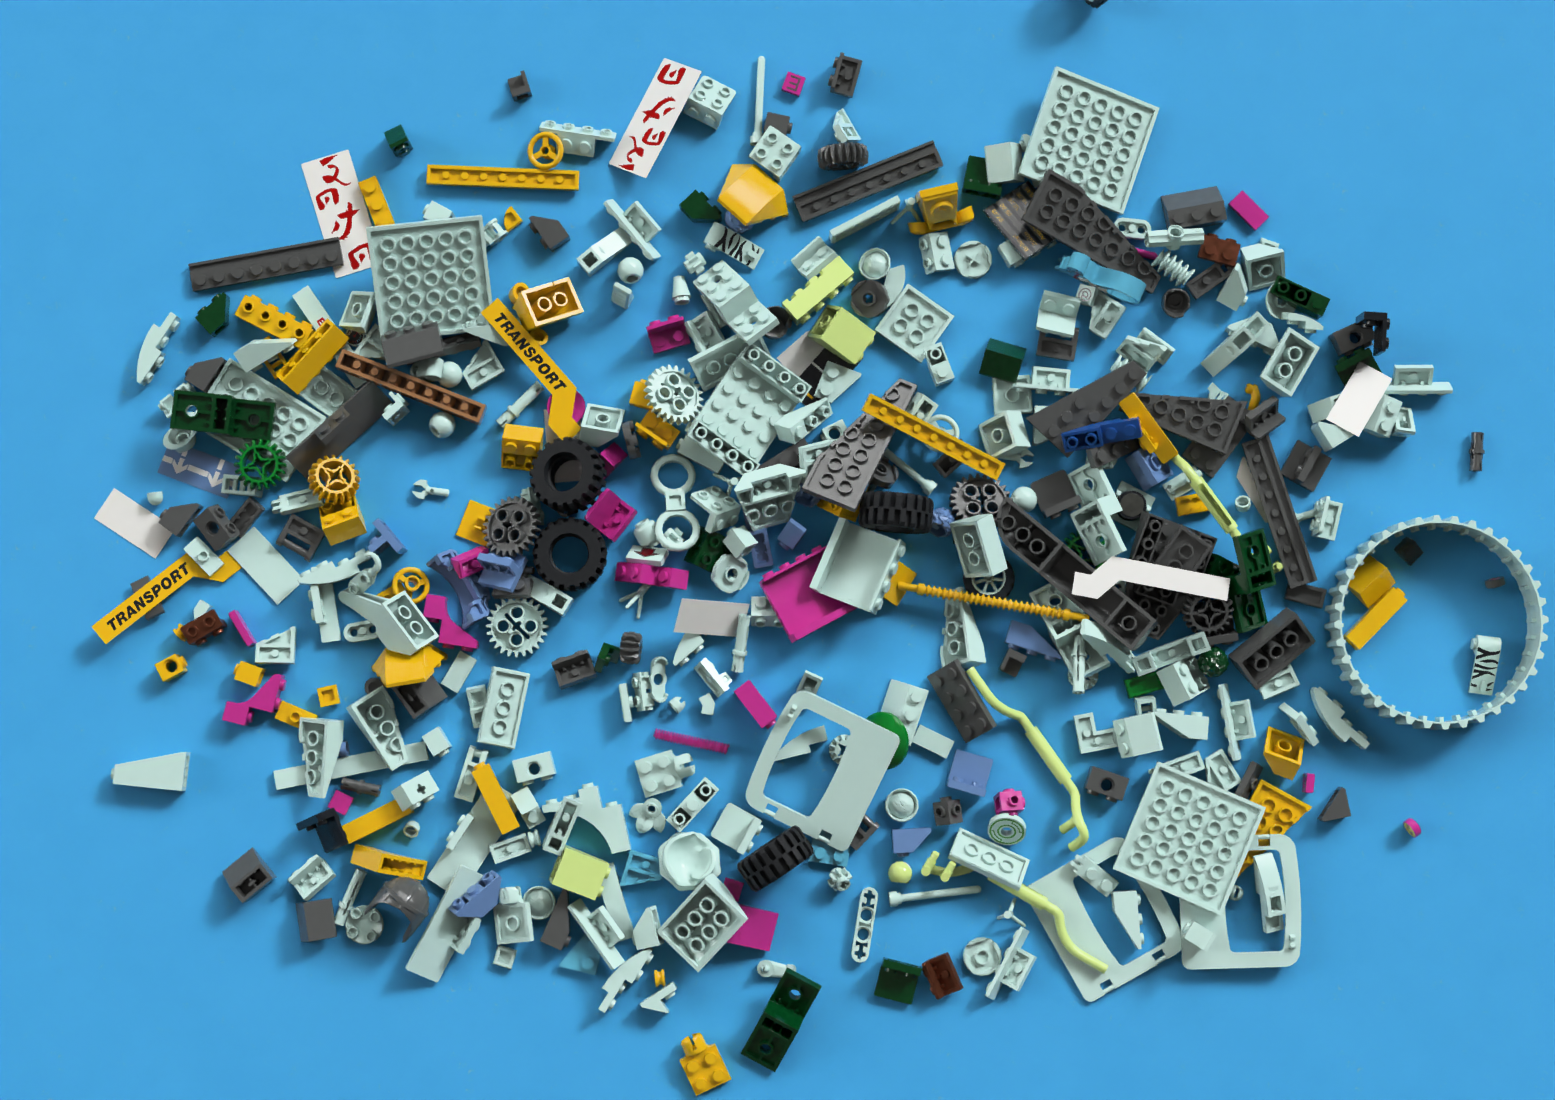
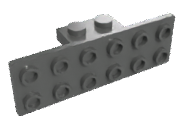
M369 380L286 456V459L308 479L309 470L312 469V464L316 463L317 459L321 458L323 460L325 455L329 459H331L333 454L335 458L339 456L382 416L383 410L389 404L394 403L373 381Z

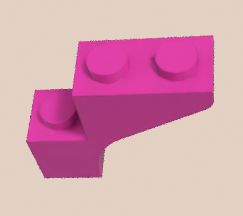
M617 562L615 581L687 590L689 571L642 563Z
M427 594L423 613L424 617L428 618V622L439 623V620H442L438 643H443L442 647L454 649V645L462 646L461 650L473 652V648L478 649L479 642L449 617L447 610L448 597Z
M274 674L248 701L242 703L227 701L222 720L248 726L249 722L251 723L254 718L253 708L275 713L276 709L279 710L282 701L279 698L281 691H284L287 680H284L285 675Z

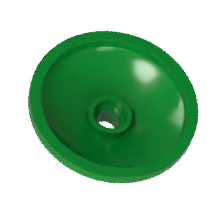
M889 712L871 714L866 718L867 720L897 734L900 738L898 748L887 770L895 768L903 762L908 752L909 739L906 728L898 717Z

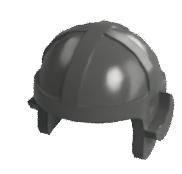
M768 307L767 309L777 317L780 324L766 333L765 336L771 340L781 338L786 335L787 329L791 328L793 320L790 319L789 313L782 307Z

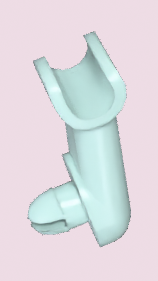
M763 960L758 964L757 971L762 977L782 978L787 967L795 972L796 967L793 964L784 965L771 960Z

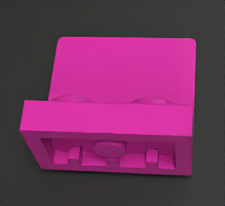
M673 315L668 317L667 321L660 322V320L649 323L650 326H647L646 329L654 354L691 344L686 332L683 316Z

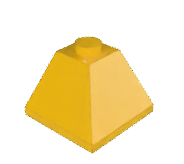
M1268 726L1263 755L1274 774L1293 780L1301 766L1305 739Z

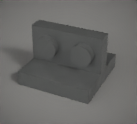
M1297 440L1281 468V473L1285 478L1310 492H1314L1332 458L1321 453L1322 448L1316 445L1310 447Z

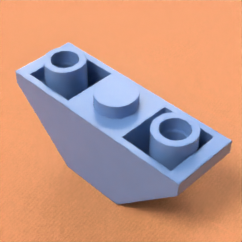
M493 870L485 873L480 881L470 886L465 894L452 902V905L448 908L449 911L457 917H484L498 903L501 876Z

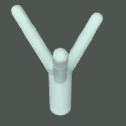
M914 198L905 199V208L890 222L891 224H894L907 211H911L917 222H921L913 208L915 204Z
M713 473L714 477L727 482L729 485L726 493L728 496H730L733 486L738 484L741 477L729 479L720 474Z
M642 584L638 591L619 599V602H623L632 598L625 606L626 609H629L639 598L637 619H640L643 596L651 585Z
M1014 897L1009 910L997 916V919L1011 918L1022 927H1026L1025 923L1013 915L1012 911L1017 900Z

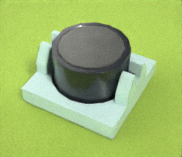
M1121 481L1115 495L1123 511L1111 516V518L1137 531L1142 510L1149 513L1156 498Z

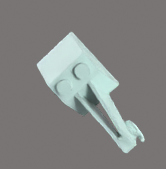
M367 552L364 554V557H372L375 565L372 568L360 571L349 581L348 588L338 594V598L343 604L376 626V635L388 650L411 656L432 643L439 635L405 590L390 599L365 593L374 584L377 573L381 569L379 556L373 552Z

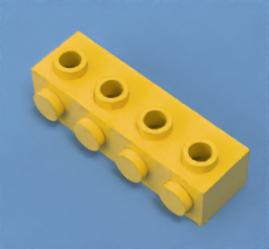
M253 294L251 297L247 295L243 297L234 314L238 318L279 339L296 338L297 341L293 346L298 349L315 332L312 329L313 325L304 320L300 323L295 320L296 317L288 312H285V314L278 312V307L270 303L268 305L261 303L262 299Z
M327 318L278 371L276 376L298 395L320 373V370L333 359L337 351L345 346L349 337Z

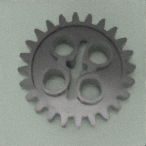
M977 473L976 477L973 478L969 474L968 480L962 477L961 483L957 481L956 486L952 488L949 507H953L951 513L956 514L955 520L980 515L981 505H983L982 513L992 514L995 525L998 528V510L1003 499L1006 496L1009 498L1010 491H1005L1006 485H999L1001 480L994 482L992 478L987 479L986 475H983L982 478Z
M515 496L514 499L508 497L507 501L501 499V505L495 503L496 509H489L491 516H485L488 522L483 523V525L487 529L483 530L482 533L487 535L483 539L488 542L486 546L491 548L490 551L501 557L511 556L516 558V554L523 555V549L529 551V544L535 545L532 540L533 538L538 539L535 533L541 531V529L537 528L541 521L537 520L540 514L536 512L537 508L532 506L533 503L522 497L520 499Z

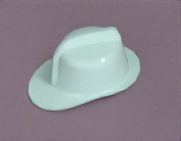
M187 412L189 416L196 415L195 412ZM170 429L164 435L163 445L167 449L176 450L178 453L188 451L196 443L195 434L197 431Z

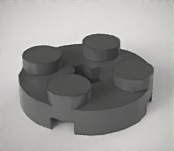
M874 280L860 281L851 292L850 302L852 309L859 316L874 318L881 315L890 301L886 288L880 282ZM867 294L869 296L873 295L872 303L865 302L867 300Z
M633 420L626 421L621 425L630 460L641 458Z
M883 456L870 485L874 484L890 489L897 480L899 473L894 464L891 466L888 463L889 459Z

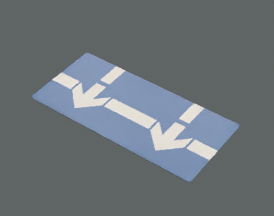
M194 448L182 453L166 449L158 473L227 499L229 494L221 493L223 474L237 475L235 470L240 467H235L231 462ZM230 479L229 490L233 486V479Z

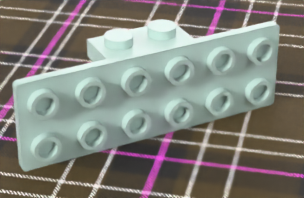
M502 788L515 814L518 809L510 796L511 793ZM482 794L471 811L466 816H461L457 822L458 829L456 832L451 831L446 841L448 844L446 849L427 876L430 881L444 890H447L459 865L477 872L490 853L489 845L496 843L502 834Z
M459 865L405 967L408 971L438 982L454 951L464 954L469 948L472 937L480 927L481 919L479 917H457L448 908L455 899L465 894L470 886L480 881L483 874Z

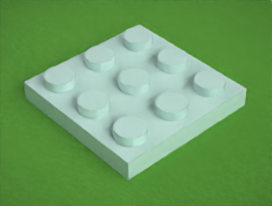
M907 284L875 328V331L922 363L925 359L923 348L934 345L954 318V315Z

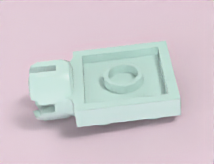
M671 749L634 761L645 798L682 787V779L695 773V765L684 767L685 763L693 761L691 755L685 753L675 756Z
M520 886L500 888L499 904L493 908L497 945L534 941L530 902L523 901Z

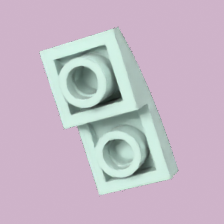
M1281 312L1282 320H1287V324H1296L1298 328L1305 329L1304 333H1316V330H1323L1324 326L1314 319L1301 314Z

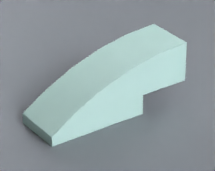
M824 725L804 732L789 741L779 750L775 761L810 753V744L827 741Z

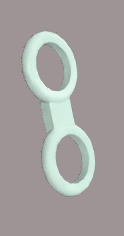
M669 454L659 458L651 468L650 478L652 485L659 493L665 496L666 511L657 519L654 532L657 541L662 547L670 551L681 552L695 545L700 536L699 522L691 512L686 510L685 494L693 487L696 473L694 466L687 458L681 455ZM671 462L682 465L687 470L688 480L682 487L676 489L663 486L658 477V472L662 466ZM677 516L689 521L693 531L687 541L672 543L663 535L662 527L669 518Z

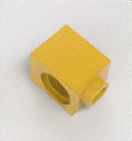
M173 654L154 664L163 682H169L188 671L186 668L188 664L185 658L179 654ZM171 662H175L177 665V669L174 672L169 670Z
M240 661V664L237 663L234 668V679L254 687H260L266 669Z

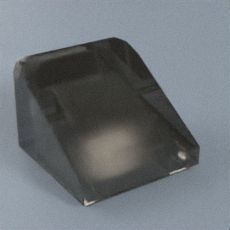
M1405 537L1394 548V551L1409 566L1424 553L1417 543L1409 537Z

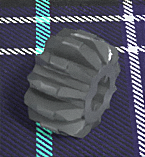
M624 632L622 635L619 654L621 662L632 665L640 662L643 648L642 635L640 633Z

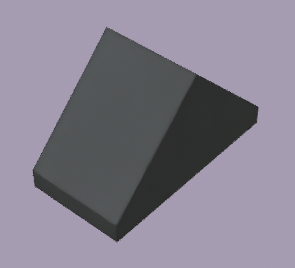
M1337 787L1319 815L1318 820L1325 822L1351 816L1346 790L1343 787Z

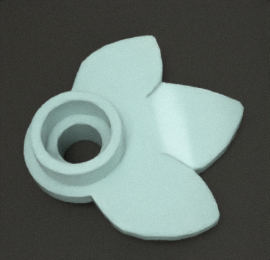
M650 798L644 803H637L632 806L629 815L637 818L636 829L638 833H645L652 827L660 833L664 830L666 818L661 812L662 805L660 801ZM649 806H654L655 811H650Z

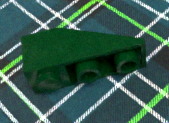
M1279 275L1270 291L1271 294L1293 308L1317 320L1323 316L1330 301L1329 298Z

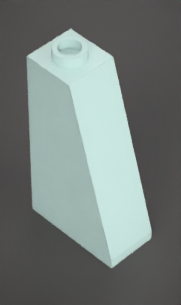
M180 752L115 764V767L111 770V780H113V784L186 791L191 752Z

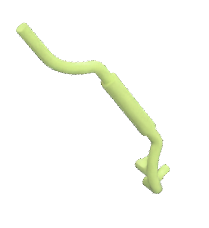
M1179 454L1172 458L1171 461L1191 481L1190 486L1226 534L1229 533L1231 537L1241 535L1236 528L1238 525L1202 476L1199 477L1190 464ZM1268 546V550H1269V554H1270V553H1272V550H1271L1270 547ZM1279 561L1272 564L1274 574L1283 568Z
M971 667L965 672L984 699L999 713L1019 721L1026 731V737L1060 785L1063 784L1071 796L1072 817L1060 825L1059 830L1065 834L1076 826L1079 836L1068 844V848L1072 852L1076 851L1087 843L1089 832L1081 812L1080 793L1071 780V774L1038 727H1034L1028 717L1021 711L1012 709L1000 702L990 691L976 669Z
M937 851L931 853L921 869L923 876L937 875L940 876L943 882H947L950 877L974 871L963 865L956 867V862L952 860L948 863L947 867L936 866V860L939 857ZM989 877L987 878L990 882L1039 910L1044 909L1052 914L1055 918L1058 936L1066 950L1087 965L1103 974L1108 968L1107 964L1079 949L1071 941L1066 930L1062 910L1047 901V897L1023 883L1019 891H1016Z

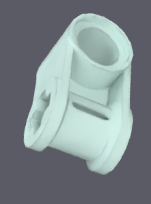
M431 357L415 362L411 367L410 375L429 383L440 381L444 360Z

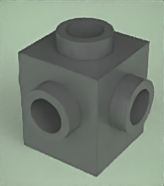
M951 796L940 798V802L933 803L936 826L963 822L960 799L952 800Z

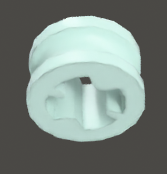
M534 830L533 833L527 832L531 848H534L535 845L541 846L538 830Z

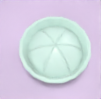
M870 249L859 260L860 273L867 279L879 280L889 272L890 257L882 249Z
M905 788L892 791L885 801V809L888 816L898 822L911 820L919 808L916 795Z
M532 887L523 896L524 902H530L532 919L543 920L549 917L555 908V897L546 887Z

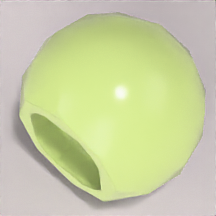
M903 861L893 863L888 871L889 879L891 882L908 883L912 877L910 865Z

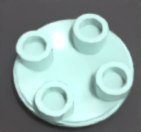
M368 905L353 908L345 922L347 936L359 944H369L376 941L382 934L384 927L382 915L376 908L364 915Z

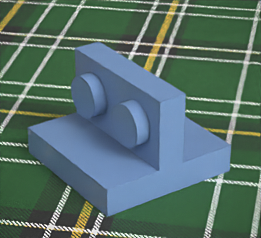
M1142 448L1125 458L1143 491L1150 489L1174 474L1167 462L1163 464L1154 452L1150 454Z
M377 518L372 523L382 535L380 537L377 535L369 541L370 545L367 548L370 552L379 555L390 545L401 555L408 551L383 520Z
M494 552L488 554L479 553L477 560L484 569L478 583L481 586L513 593L528 559L526 556L516 554V558H513L511 556L501 557Z

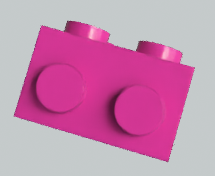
M607 488L599 495L594 505L588 509L584 518L615 543L638 512Z

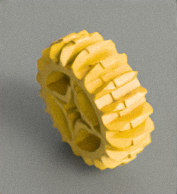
M334 454L331 456V459L327 455L324 456L323 460L321 458L317 459V462L312 464V469L309 470V477L307 479L308 483H310L309 489L313 490V496L319 495V501L324 498L326 499V504L332 501L333 505H336L337 501L343 504L345 500H351V496L356 495V490L360 486L358 484L360 482L359 471L354 470L355 464L349 465V459L343 461L342 455L338 459L335 458ZM342 473L346 475L349 483L342 477ZM319 476L322 477V480L326 483L325 486H323V484L320 482Z

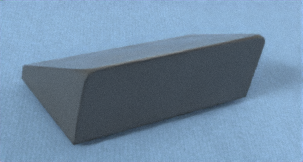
M943 454L933 463V466L942 478H946L962 463Z

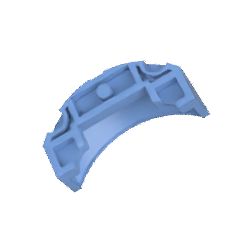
M449 549L435 555L426 565L442 575L453 587L461 604L463 614L462 629L465 630L489 615L488 601L491 599L488 587L481 586L478 583L481 575L480 571L459 579L450 560L458 554L457 551Z

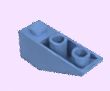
M1014 620L1010 621L1004 643L1008 644V648L1017 651L1019 648L1026 649V653L1033 656L1042 654L1045 655L1044 659L1055 662L1056 659H1061L1062 656L1032 626Z

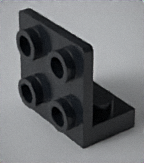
M1364 311L1358 315L1355 325H1361V328L1371 329L1374 326L1373 356H1379L1389 347V338L1386 337V334L1390 327V319L1387 318V313Z
M334 808L318 813L296 824L298 831L305 828L307 832L316 829L325 853L348 844L347 835L341 826L339 816Z

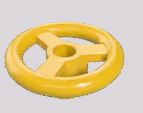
M551 132L536 134L530 140L527 148L530 162L536 168L542 170L552 169L557 166L564 153L562 141ZM543 138L540 151L533 154L535 143ZM549 138L556 142L558 154H556V148L549 144ZM546 148L549 150L547 154H545ZM543 157L544 159H553L554 161L549 164H541L537 159Z
M403 568L393 577L392 591L394 595L400 593L397 587L398 580L404 584L407 590L406 593L411 599L412 593L424 585L422 594L412 599L415 604L422 602L429 593V579L418 568ZM415 573L419 575L422 579L419 580V578L414 575H411L406 578L403 574ZM409 582L414 584L413 588L408 585Z

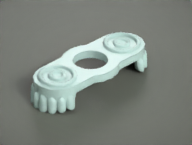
M662 656L656 657L651 661L649 676L651 698L658 703L665 702L668 694L665 693L667 681L665 665H668V660ZM656 674H660L662 677V682L659 685L654 683V676Z

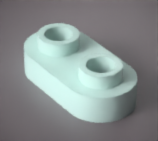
M1122 217L1114 222L1118 229L1120 225L1125 227V231L1121 232L1128 239L1144 240L1145 231H1151V225L1145 220ZM1138 228H1143L1144 233L1140 234Z
M368 620L350 623L344 628L343 632L345 639L349 642H361L378 638L376 632H370V628L375 625ZM356 629L358 633L353 637L351 631Z

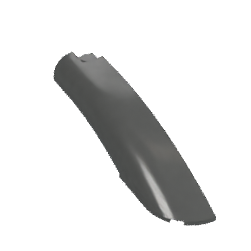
M1006 496L1000 504L997 514L998 532L1005 545L1131 651L1139 648L1147 640L1146 637L1156 627L1158 622L1115 586H1112L1098 599L1072 594L1075 572L1092 574L1095 569Z

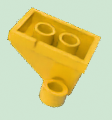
M957 182L921 190L915 195L916 203H918L925 222L908 223L910 233L924 235L963 226L974 219L972 205L957 212L959 190Z
M569 277L530 289L525 283L520 282L515 284L508 294L511 303L514 304L512 309L517 312L522 326L540 346H543L548 341V335L544 330L540 329L541 327L580 315L584 312Z

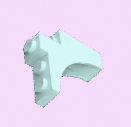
M593 782L583 784L582 789H578V798H576V794L566 796L582 802L578 816L590 822L600 831L606 839L612 854L632 849L622 804L617 805V801L605 803L606 807L603 808L598 785L594 786ZM557 798L547 800L546 805H542L543 813L557 812L561 801L558 802Z

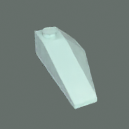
M300 717L298 737L299 743L303 744L304 754L301 755L302 761L306 762L307 771L305 772V779L309 797H326L343 741L344 720Z

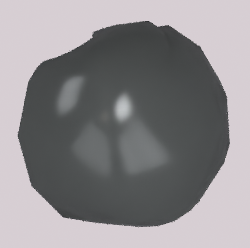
M1180 288L1169 289L1162 297L1161 307L1165 314L1170 317L1181 318L1190 308V297L1186 291Z

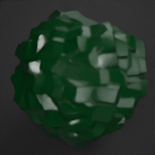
M1216 646L1211 647V650L1201 653L1197 660L1201 672L1211 678L1222 675L1229 665L1225 651Z

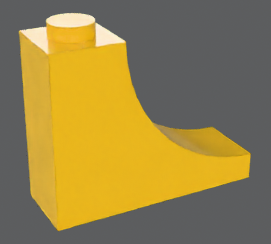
M355 844L350 863L378 873L423 880L428 861Z

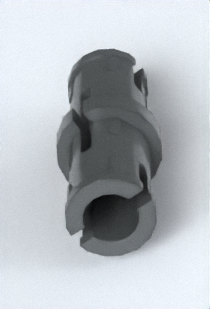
M1471 432L1469 471H1482L1483 454H1485V450H1483L1484 433Z
M343 777L341 781L343 784L340 786L341 789L354 791L359 795L380 796L381 791L379 789H381V785L367 783L362 779L358 781Z

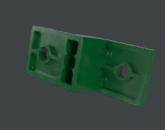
M174 390L170 428L207 432L215 436L272 441L276 403L237 399L231 395ZM195 406L197 408L195 416L188 415L187 410L189 407ZM253 415H258L259 423L256 425H251L249 421Z
M1264 528L1232 537L1240 572L1225 578H1230L1228 594L1229 599L1233 601L1231 607L1234 608L1232 614L1237 633H1244L1268 623L1260 590L1277 584Z
M787 967L741 1054L775 1072L798 1033L805 1015L821 989V985ZM791 990L799 991L800 995H794ZM762 1045H769L771 1049L766 1050L762 1047Z

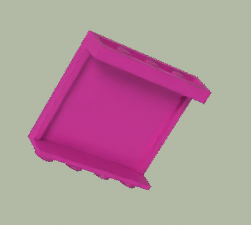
M819 545L811 550L812 553L808 556L804 553L795 558L796 562L792 564L786 562L779 566V571L775 573L772 570L762 575L764 579L759 582L791 643L857 609V607L817 593L809 587L827 546L822 548Z

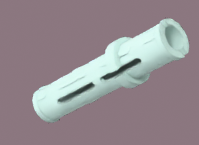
M535 381L495 421L504 429L505 424H509L515 418H518L519 414L545 388L538 381Z
M739 614L735 648L732 649V654L734 655L731 671L743 673L751 615Z
M1081 635L1073 636L1074 652H1072L1073 694H1084L1085 659L1087 658L1085 639Z
M360 868L355 869L342 901H339V908L334 917L335 924L344 926L349 912L354 908L352 905L367 875L366 871Z

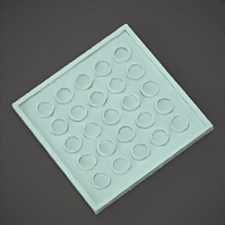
M1056 66L1049 81L1018 174L1040 183L1046 170L1051 169L1082 187L1087 196L1099 207L1122 215L1135 182L1159 107Z
M482 215L366 227L380 339L387 331H401L406 326H420L425 321H437L441 335L466 333L463 331L462 325L466 324L467 321L485 322L486 318L481 312L492 303Z
M1157 761L1112 869L1222 915L1266 807Z

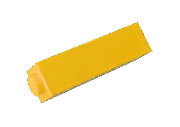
M1391 587L1343 635L1344 640L1355 650H1360L1408 601L1404 597L1405 593L1398 587Z
M483 761L473 766L475 770L471 773L502 835L519 827L520 824L490 764H485Z
M393 800L343 825L342 828L347 835L348 843L351 844L414 813V810L411 811L409 808L402 812L396 800Z

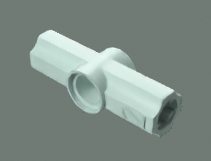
M1171 225L1168 230L1145 231L1144 243L1146 247H1166L1169 250L1175 251L1182 245L1203 244L1204 231L1203 228L1183 229L1179 225Z

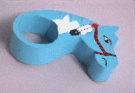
M1074 251L1071 256L1064 255L1063 258H1058L1061 264L1055 266L1054 269L1068 274L1088 286L1096 287L1102 293L1131 304H1139L1146 288V284L1140 279L1121 271L1101 267L1090 260L1089 256Z

